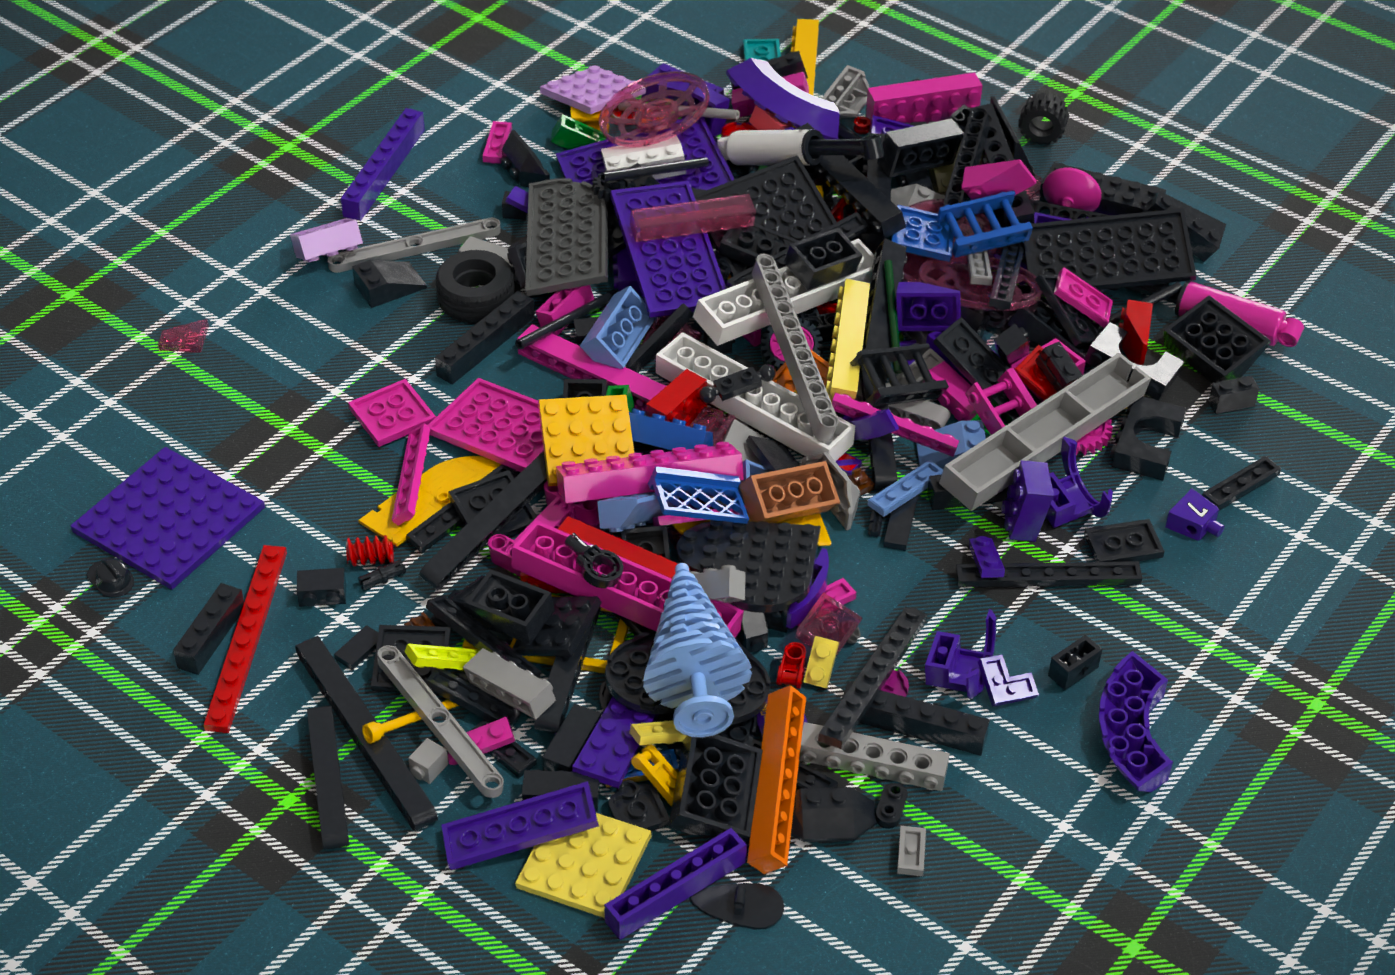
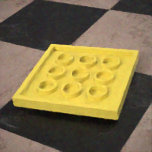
M596 813L599 827L535 845L515 883L516 888L605 918L604 904L625 892L651 839V831Z

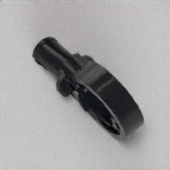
M572 533V535L567 537L564 544L578 556L576 563L582 568V576L589 584L598 588H609L615 586L620 581L623 563L615 553L601 550L597 545H587L576 533ZM604 564L608 565L613 571L606 575L601 574V577H598L599 573L593 567Z

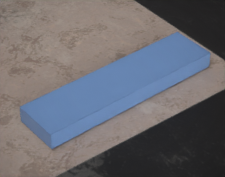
M929 460L868 499V506L884 517L928 488L929 476L941 475L943 469Z

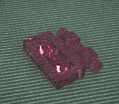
M705 406L689 426L693 427L694 423L707 426L706 431L713 432V446H716V443L723 441V436L726 434L730 423L736 417L729 415L725 419L723 411Z

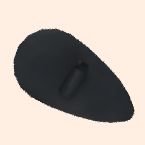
M737 883L716 885L704 888L691 897L692 904L708 916L754 930L767 929L774 926L782 918L784 912V902L779 892L771 886L764 884Z

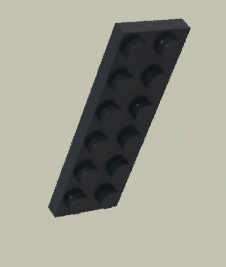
M962 317L933 341L973 385L978 382L982 390L997 384V380L1001 375L1010 369ZM1025 385L1036 404L1042 403ZM1004 391L987 397L993 407L1010 401ZM1015 408L1001 414L1008 423L1020 417Z

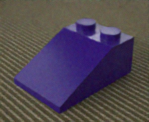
M922 282L898 283L896 292L898 331H945L961 318L960 291Z

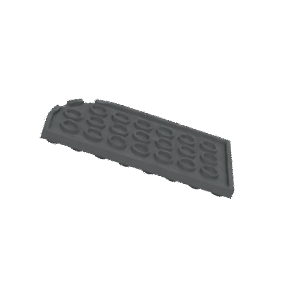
M570 178L551 179L529 184L525 283L527 296L608 281L607 206L604 198L599 199L598 195L593 194L594 191H592L591 184L584 181L581 183L573 182Z

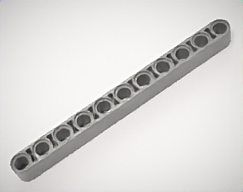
M760 254L757 256L752 270L753 280L813 434L819 441L828 442L832 439L838 425L837 415L776 262L772 256Z

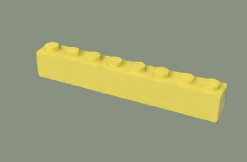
M845 279L844 287H839L837 296L839 299L836 305L837 312L832 338L836 339H832L830 351L834 353L830 354L828 363L830 366L826 378L830 381L827 380L825 387L831 403L835 393L849 395L854 400L857 395L860 366H851L850 362L863 348L870 283Z

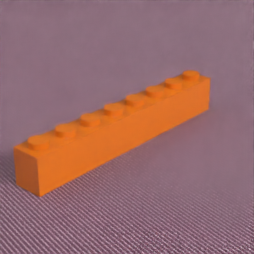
M791 685L768 694L761 748L763 751L747 863L763 874L786 867L788 864L806 697Z

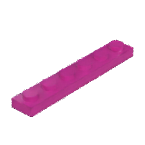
M835 393L832 399L834 410L851 418L872 415L879 410L867 402L856 401L846 394ZM893 415L899 429L891 432L892 434L954 457L959 440L955 439L952 435L941 434L929 426H921L908 418H900Z
M425 423L411 431L408 435L392 521L396 525L411 520L415 515L430 427Z

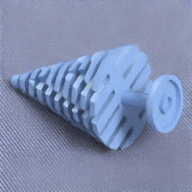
M679 563L675 566V575L672 577L668 598L665 600L664 611L660 617L654 644L650 652L651 655L643 678V686L646 693L649 692L648 696L654 701L662 699L661 705L669 708L677 707L673 715L676 730L690 737H708L726 730L732 724L734 713L731 704L727 701L736 697L745 689L742 684L750 682L752 675L750 669L752 667L709 597L704 593L694 574L689 572V566L686 563Z

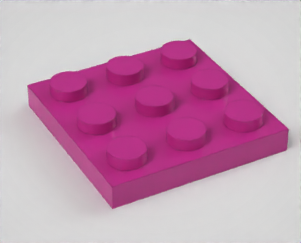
M406 379L348 402L350 411L378 447L409 435L411 431L423 423L428 425L436 418Z

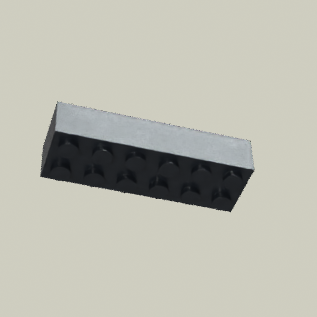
M1054 162L1041 182L1039 201L1047 203L1043 195L1044 181L1052 171L1060 168L1079 169L1088 173L1096 180L1100 186L1102 196L1099 206L1094 211L1095 213L1110 216L1142 213L1145 204L1159 191L1166 194V190L1157 186H1149L1136 181H1129L1120 177H1113L1100 172H1092L1083 168Z

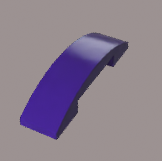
M889 409L878 410L868 416L851 418L845 415L842 417V419L855 425V440L872 439L899 429Z
M822 548L815 561L813 579L815 581L811 586L809 594L799 604L794 602L789 607L786 627L793 628L803 622L820 604L828 581L829 557L827 549Z

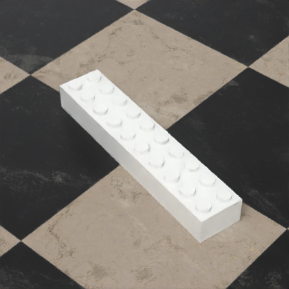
M860 239L851 241L863 255L856 273L807 290L787 266L778 269L796 314L837 299L839 287H844L845 279L870 283L874 254ZM753 279L699 299L693 318L717 346L771 325Z
M683 332L656 354V374L671 382L688 369L707 379V386L713 387L714 380L748 368ZM761 380L762 387L724 401L718 395L710 403L804 456L828 452L836 462L854 444L855 425L838 416V425L832 439L828 442L819 441L813 434L799 395L772 380L768 382Z

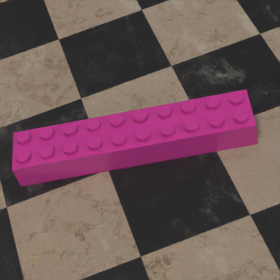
M537 520L512 547L511 568L575 596H598L602 602L600 607L657 632L660 617L664 611L665 600L668 598L671 578L618 556L623 563L620 581L615 586L609 588L592 586L582 576V568L576 563L578 556L564 544L570 534ZM583 541V542L586 543L587 545H593V544H590V543H588V542H586V541ZM604 564L593 567L599 573L598 577H601V574L606 575L613 571L608 565ZM710 599L735 638L741 630L744 610L729 603Z

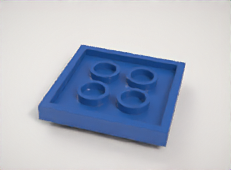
M897 204V207L903 213L906 228L894 233L891 241L907 247L906 252L950 262L954 234L948 222L937 223V213Z

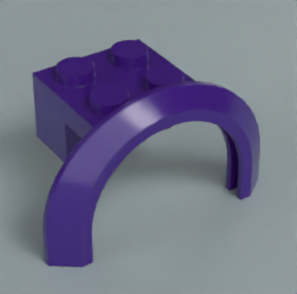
M1063 437L1061 445V457L1066 477L1058 479L1054 472L1049 473L1054 497L1046 518L1053 528L1089 513L1096 517H1105L1110 511L1113 491L1111 489H1108V494L1105 491L1102 492L1101 502L1095 500L1088 492L1077 468V442L1067 437Z
M989 609L986 617L984 652L960 648V635L936 632L925 663L926 685L967 692L969 699H973L984 690L985 683L978 661L981 658L994 655L996 616L991 609Z

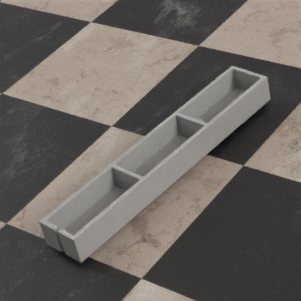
M1117 353L946 464L939 484L969 510L973 511L1012 484L1014 470L1018 469L1021 460L1046 462L1061 452L1063 437L1077 441L1143 397L1151 377L1138 367H1135L1129 382H1126L1133 363L1121 353Z

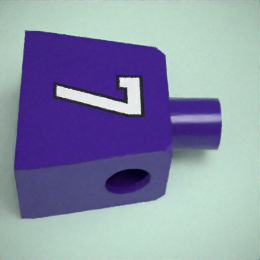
M1191 488L1169 511L1165 527L1192 539L1201 540L1207 532L1219 537L1225 526L1216 521L1219 512L1218 507Z

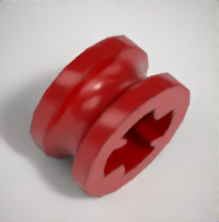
M863 116L855 118L854 131L858 134L869 133L871 120Z

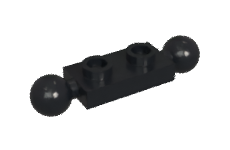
M765 364L756 372L752 366L713 381V387H703L699 392V397L704 403H712L718 395L724 401L762 387L761 380L768 382L774 379L776 375L775 368L772 365Z

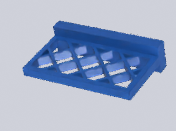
M655 466L648 486L650 490H655L662 515L747 524L749 521L738 489L741 483L739 476ZM676 495L679 496L680 498H682L683 500H685V502H681L680 500H678V499L675 498L674 496H676ZM698 497L699 499H701L702 501H704L706 504L703 505L702 503H700L699 501H697L696 498ZM717 500L721 501L722 503H724L725 505H727V507L722 506L721 504H719V503L716 502V501H717ZM669 501L670 503H672L673 505H675L677 508H675V507H668L667 502ZM691 504L692 506H694V507L697 508L698 510H693L692 508H690V507L687 506V505ZM711 506L719 512H714L709 507ZM730 509H733L734 511H736V512L739 513L740 515L734 514L733 512L730 511Z

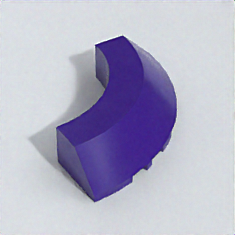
M749 58L726 71V75L734 86L739 85L743 89L742 94L755 100L754 104L761 109H769L772 113L776 114L775 118L786 124L790 121L797 128L809 123L814 129L820 131L825 139H838L840 112L834 102L820 99L793 86L777 74L767 61Z
M1132 651L1118 663L1110 678L1106 681L1099 704V724L1105 747L1118 770L1138 791L1152 793L1168 781L1173 761L1160 749L1155 739H1152L1149 730V714L1155 705L1164 698L1168 679Z

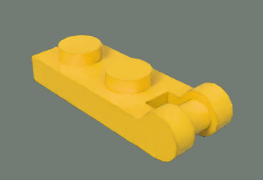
M646 745L642 749L641 754L638 753L631 759V763L637 770L643 772L672 807L677 772L654 745Z

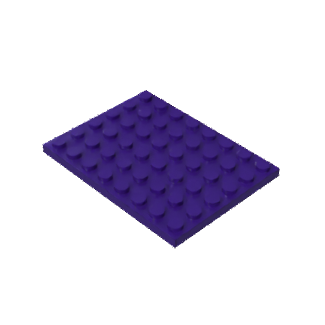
M697 116L686 117L556 153V160L564 178H570L573 182L578 183L584 181L592 185L594 177H598V174L601 172H606L601 149L677 135L685 160L706 157L709 160V166L686 170L687 174L657 179L660 184L689 181L691 188L709 190L735 180L704 118Z

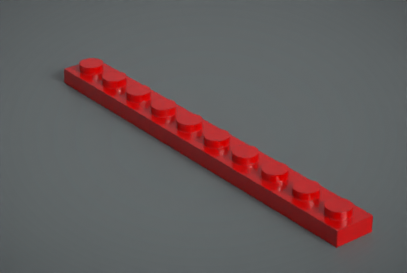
M263 546L204 722L205 731L229 733L287 555L286 547Z

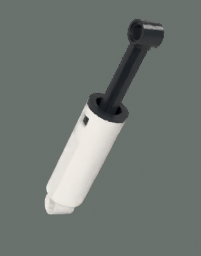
M816 129L739 130L733 132L730 136L717 140L724 159L730 160L735 165H774L797 155L803 165H818L824 155H862L866 160L878 159L884 156L882 138L879 134L868 135L861 139H824L821 132Z

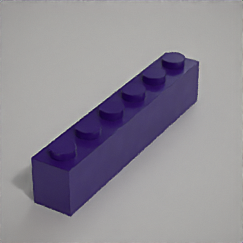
M732 828L726 830L604 904L605 923L619 940L623 939L746 863V843Z

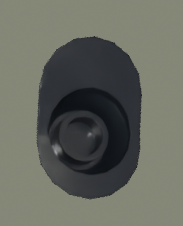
M100 560L90 566L87 571L89 581L104 596L121 597L130 592L134 586L132 573L120 560Z

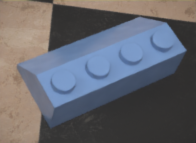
M628 286L613 295L580 344V347L593 361L622 369L656 317L649 318L644 300L631 286Z
M655 492L618 496L597 501L600 529L609 528V532H620L623 529L647 525L646 523H653V517L666 516L662 515ZM669 501L667 502L668 507L674 506Z

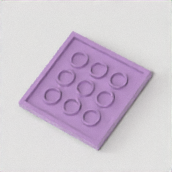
M590 66L589 69L576 71L573 75L563 76L559 80L549 81L547 84L540 86V94L588 114L596 113L646 93V86L639 84L637 81L626 79L624 76L613 74L612 71L603 70L599 66Z

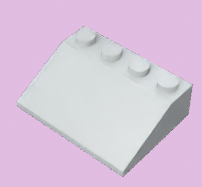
M677 135L601 149L606 172L628 169L636 163H639L641 166L685 160ZM686 170L651 176L657 180L687 173Z

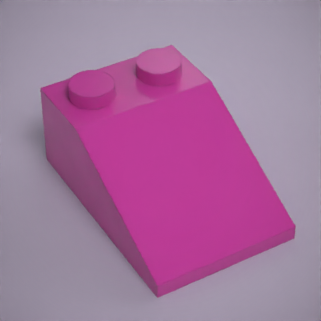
M1019 159L965 167L962 189L971 200L1014 191L1015 195L1035 185L1037 180Z

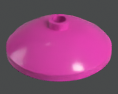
M1060 168L1054 170L1046 177L1043 184V195L1047 203L1094 212L1101 201V189L1096 180L1088 173L1079 169Z

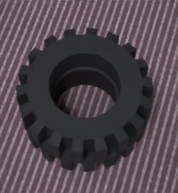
M1040 93V95L1034 94L1032 98L1029 97L1018 120V127L1021 128L1020 132L1025 134L1027 140L1031 139L1032 143L1038 142L1039 145H1043V143L1050 145L1051 142L1055 143L1063 137L1069 119L1068 106H1065L1066 103L1064 101H1060V97H1053V94L1050 93L1048 95ZM1037 117H1046L1050 121H1042Z

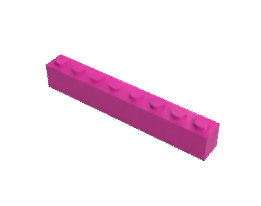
M532 324L517 340L539 329V327ZM550 334L521 350L518 349V354L571 379H607L609 386L629 385L635 403L634 408L645 411V413L646 403L666 387V385L660 384L629 368L619 369L595 362L579 345L554 334Z

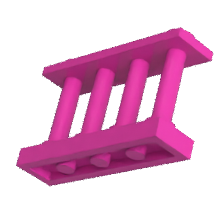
M1013 367L1001 375L997 380V384L982 390L978 382H976L965 393L969 403L973 406L991 435L1005 427L999 417L1000 414L1015 408L1018 414L1022 416L1037 406ZM1004 391L1010 401L993 407L987 397Z

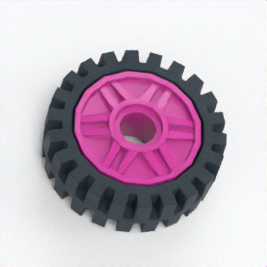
M798 318L809 348L823 358V340L819 330L816 331V327L813 324L810 326L809 321L805 320L802 323V319ZM769 326L761 339V356L763 363L772 365L777 372L785 363V359L773 328Z

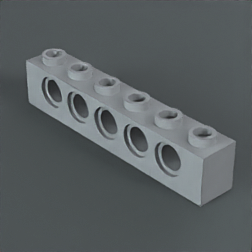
M804 722L800 761L828 766L832 769L851 771L855 774L874 776L879 779L897 781L906 785L920 786L929 790H943L950 753L853 732L842 749L818 741L819 733L824 726Z

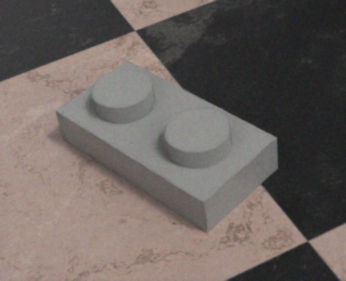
M900 827L897 874L923 876L926 828Z

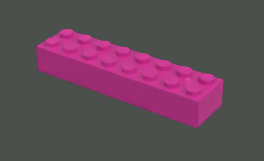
M718 442L716 446L708 447L701 444L695 445L694 449L687 450L684 447L673 448L671 452L654 450L648 455L631 453L628 457L608 456L606 460L600 461L591 458L585 459L584 463L577 464L574 461L563 462L561 466H556L558 493L565 503L655 492V490H650L648 486L655 466L739 476L740 480H744L742 453L732 444H729V442Z

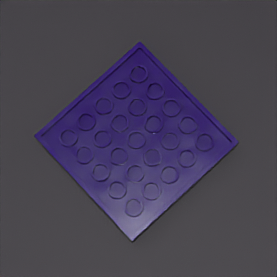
M164 447L71 524L70 527L73 533L173 590L265 508V503L258 497L171 449Z

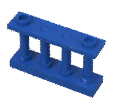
M1014 191L1001 192L996 195L953 205H945L939 208L936 219L937 223L947 221L956 238L952 249L954 258L1029 240L1033 227L1030 222L1019 223L1011 207L1015 197ZM1003 208L1012 226L1002 228L993 210ZM984 212L993 231L982 232L974 215ZM966 217L975 235L963 236L956 219Z

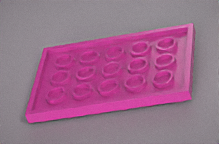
M481 378L475 380L428 424L430 427L429 435L520 472L544 451L538 400Z

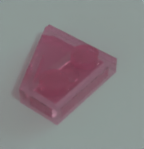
M208 319L163 330L158 343L159 351L201 352L209 327Z

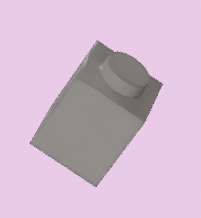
M428 738L409 757L412 775L416 779H422L429 784L448 765L447 749Z

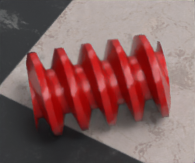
M384 535L382 542H380L378 537L374 536L373 542H370L368 536H365L364 543H361L359 537H356L354 544H352L350 538H347V563L350 560L353 566H357L360 559L361 564L365 566L369 559L370 563L375 565L378 558L380 563L384 564L386 557L390 564L393 563V538L389 541L387 536Z

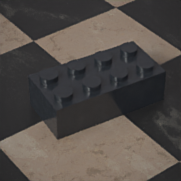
M952 119L886 132L883 141L884 156L878 158L877 164L889 178L954 164L964 133Z

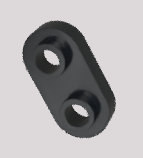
M890 783L882 791L876 809V821L883 828H894L901 821L908 796L907 789L903 785Z

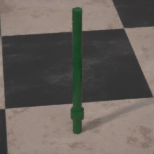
M885 260L884 270L891 348L900 347L893 266L891 260ZM898 361L893 362L895 374L902 373Z

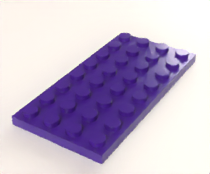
M689 181L611 190L610 197L649 318L672 315L683 303L691 312H694L699 299L726 289Z

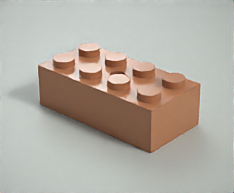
M826 461L751 475L739 485L750 521L752 522L765 521L767 523H774L827 512L840 503Z

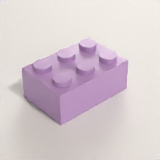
M349 218L290 234L296 258L308 262L319 260L320 255H327V257L339 254L338 250L346 249V251L357 249V245L363 243L357 220Z

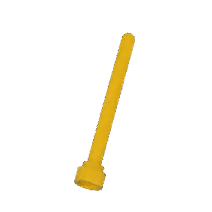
M450 700L441 702L447 710L459 706ZM415 711L382 724L370 722L363 725L362 733L365 740L371 744L379 741L384 736V733L422 720V718Z

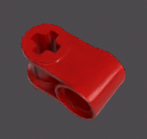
M792 642L786 645L782 662L779 666L776 685L788 684L801 689L806 658V648L801 643Z

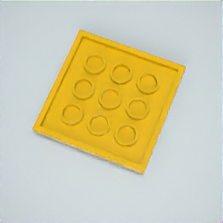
M626 395L541 399L538 401L548 486H557L556 466H561L563 462L574 461L577 464L584 463L585 459L595 458L597 461L606 460L608 456L624 458L634 453Z

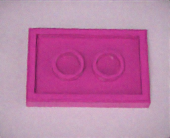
M1063 267L1059 271L1054 294L1102 327H1105L1109 323L1113 300Z

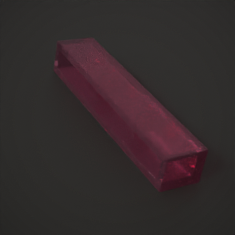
M750 194L631 210L630 226L636 242L754 226L756 210Z

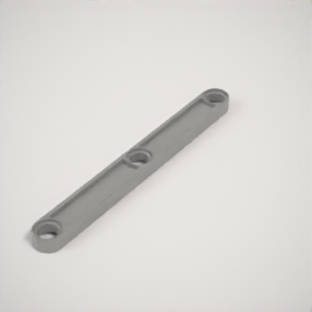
M486 218L350 251L339 252L337 255L328 257L329 269L332 272L339 273L352 270V266L368 260L391 261L464 244L470 236L478 239L494 237L501 232L500 221L496 218ZM338 261L342 262L341 264H332Z
M387 645L381 647L378 650L377 662L380 668L471 781L486 797L495 798L501 795L503 792V778L401 652L394 646ZM384 655H392L395 658L392 660H385L382 657ZM435 717H443L445 721L437 723L434 722L432 719ZM488 782H495L499 786L496 788H488L485 784Z

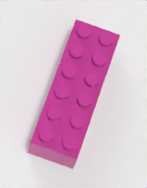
M974 72L868 88L866 117L871 120L872 116L875 115L902 123L909 122V124L911 122L929 123V121L947 120L962 105L969 108L980 106L983 85Z

